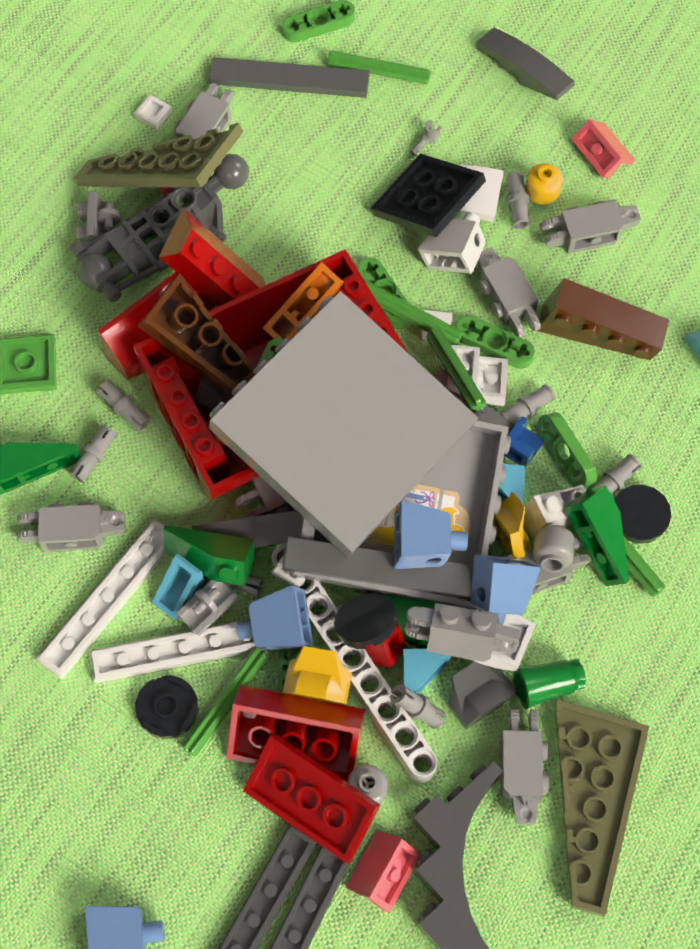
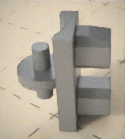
M96 191L88 192V201L77 204L78 217L83 222L87 221V224L76 227V237L83 244L112 230L113 225L121 222V213L113 209L112 203L100 200Z
M211 580L201 590L199 589L195 596L176 612V615L197 636H200L239 598L224 583Z

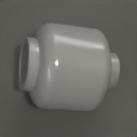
M550 525L539 530L534 537L533 557L537 565L543 570L552 573L560 572L570 566L574 560L575 545L572 533L559 525Z
M361 765L353 769L346 782L379 804H382L388 791L387 777L382 770L373 765Z

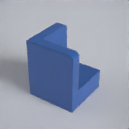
M522 416L508 434L511 437V444L508 454H504V456L518 465H524L526 469L543 446L544 441L525 428L527 419Z

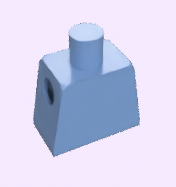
M401 501L394 514V569L440 567L445 565L452 550L466 551L468 533L451 531V515L448 512L408 501Z
M475 554L471 590L472 605L488 613L498 614L497 623L502 625L504 624L506 614L522 615L527 608L541 567L522 559Z
M294 585L251 602L249 604L250 619L238 621L236 624L239 638L241 640L253 638L256 648L265 650L302 649L303 646L314 648L305 589Z
M85 907L88 949H147V943L165 941L163 920L145 923L144 912L139 907Z

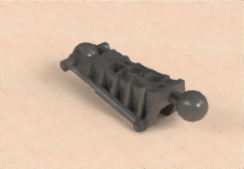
M226 154L222 163L214 170V174L208 178L207 183L201 188H174L164 197L159 196L156 199L157 202L147 209L143 208L138 214L121 222L120 226L86 244H83L81 241L74 242L70 250L77 258L76 264L79 266L78 276L80 281L85 286L96 289L99 293H104L110 302H116L122 296L120 291L157 271L161 272L169 268L159 258V255L181 210L184 209L218 239L224 242L226 235L223 233L222 203L216 193L223 188L235 190L242 187L248 180L249 166L247 162L237 154ZM157 234L158 237L145 245L143 240ZM112 250L123 259L114 267L111 261L105 257ZM131 273L134 275L133 277L127 279L126 281H124V282L118 284L120 281H122L124 278H126L127 276H129Z

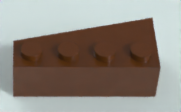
M179 273L169 283L138 327L230 398H233L234 396L231 393L236 386L243 380L248 383L255 376L253 373L255 366L238 345L228 337L222 329L223 326L216 318L212 317L204 307L203 301L197 294L192 292L186 284L187 281Z
M563 278L543 304L539 318L541 328L537 331L624 353L640 359L651 360L663 349L669 319Z

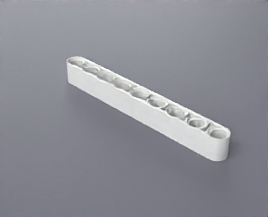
M286 544L278 545L272 553L273 569L285 554ZM306 579L305 582L310 584V587L305 590L311 629L325 650L335 651L343 667L352 673L350 688L409 777L417 783L429 782L436 773V755L406 710L390 700V695L395 696V694L391 693V688L365 649L351 648L340 640L333 641L327 637L331 631H336L334 620L338 609L319 581ZM280 580L284 588L289 587L287 584ZM316 606H323L327 609L320 616L311 613V610ZM348 656H357L361 662L356 666H348L344 663V660ZM366 681H373L377 684L378 688L373 692H366L361 688V685ZM383 707H390L395 711V715L392 718L385 719L379 715L378 711ZM400 733H408L412 736L413 742L409 745H401L396 741V736ZM424 759L430 763L431 769L427 772H419L414 768L413 764L416 760Z

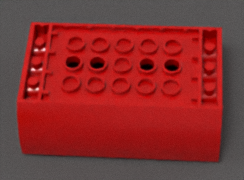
M346 249L208 311L214 319L216 318L223 326L224 332L238 345L256 368L267 344L274 339L263 327L322 262L344 282L333 298L341 291L408 353ZM152 337L133 345L152 396L205 497L211 501L259 478L260 476L251 467L231 475L225 452L218 439L214 438L209 429L208 422L211 419L209 416L211 412L197 407L193 401L203 376ZM273 346L272 351H273V352L275 353V355H276L277 353L275 352V349H276L277 347H276V346Z

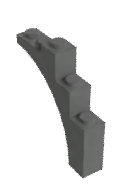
M495 761L488 767L484 764L478 767L471 774L470 778L473 781L464 789L458 786L446 798L449 801L448 804L437 795L432 801L428 797L425 798L414 809L416 815L413 818V824L437 850L434 853L429 849L416 862L419 868L416 869L415 873L440 902L438 906L434 902L431 903L419 915L422 921L418 926L420 931L436 949H489L470 912L464 889L463 855L465 838L472 816L485 794L502 775L503 770Z

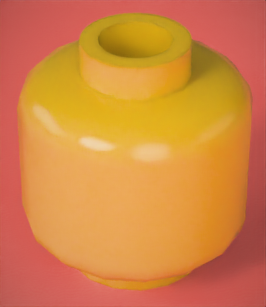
M543 163L534 166L528 173L525 186L529 199L540 205H548L555 202L562 188V173L551 164Z

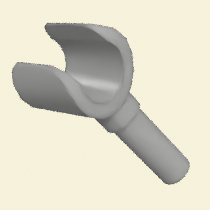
M427 121L423 136L410 151L411 154L416 156L425 144L437 141L441 126L436 130H431L433 121Z

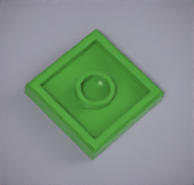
M54 334L0 339V394L57 390L56 338Z

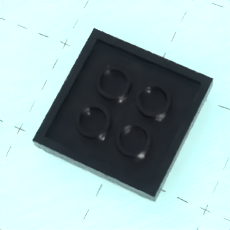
M420 153L371 207V210L376 217L437 237L486 182V179L482 172Z

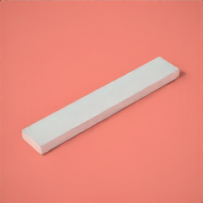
M156 519L149 524L38 656L37 661L61 680L67 675L166 555L163 531L165 525Z
M237 622L209 627L200 636H197L193 631L92 650L90 655L95 683H101L247 654L256 647L253 638L244 640L239 638L236 629Z

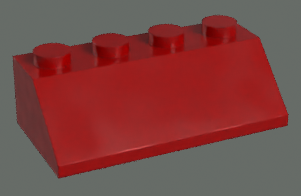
M181 210L159 255L163 262L178 274L180 273L187 282L217 307L265 286L263 277L187 210Z
M177 272L173 273L97 331L106 359L127 381L143 373L133 345L151 337L140 329L138 325L169 283L178 275ZM186 282L192 292L197 294L203 301V305L208 311L215 308L214 303L189 282Z
M241 685L233 702L226 759L256 764L269 737L276 734L347 781L349 774L355 768L365 709Z

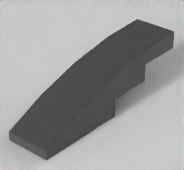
M495 27L476 42L478 51L496 58L498 67L516 74L519 84L558 100L575 86L574 80L553 62L532 47Z
M296 510L192 526V529L254 539V548L286 544L287 537L298 538L302 515Z

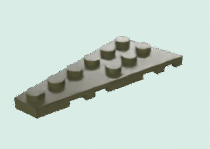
M235 123L229 126L228 131L219 133L217 128L207 130L206 134L194 139L192 135L155 143L151 150L142 151L141 147L132 149L129 154L123 157H118L115 153L91 159L86 162L74 179L79 186L201 188L207 183L210 175L222 163L223 158L244 131L239 123Z
M556 699L555 712L571 908L605 917L649 726Z

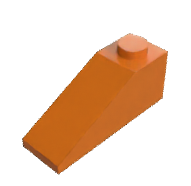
M321 262L267 322L263 329L273 338L285 339L288 337L291 340L299 333L296 329L301 322L308 316L313 319L320 312L317 310L319 305L328 296L333 298L344 282Z

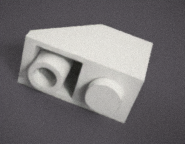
M583 485L537 495L527 503L523 523L531 540L544 527L559 525L567 528L572 525L563 507L586 491Z

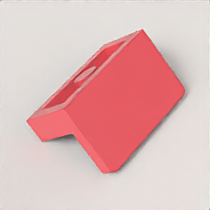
M589 119L572 138V141L602 178L608 179L622 163L632 165L636 161L603 122Z
M378 830L375 832L347 882L346 888L353 893L365 897L381 910L390 913L422 854L403 839Z

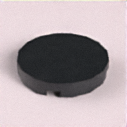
M631 485L622 489L614 498L621 512L623 535L628 541L637 544L650 543L666 532L672 517L671 508L665 496L657 489L647 485Z
M376 593L361 594L349 599L340 607L335 615L334 627L340 641L346 646L355 649H366L365 645L373 644L377 646L392 635L397 627V613L392 601L384 595Z
M172 675L162 676L147 682L139 691L135 702L136 716L142 728L151 736L161 739L177 738L188 732L195 723L199 712L198 698L192 686L182 678Z

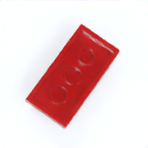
M276 734L269 737L243 789V792L345 863L353 860L381 804Z

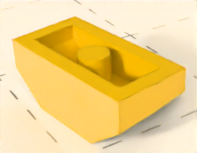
M512 492L507 499L501 502L498 514H494L493 526H496V536L511 557L518 559L526 556L531 542L523 529L525 505Z
M303 646L298 656L289 662L283 693L346 705L352 673L343 667L335 651Z

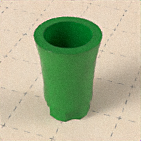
M577 658L568 661L563 659L551 663L519 666L513 672L518 698L526 710L542 702L572 694L576 690L586 687L585 671Z

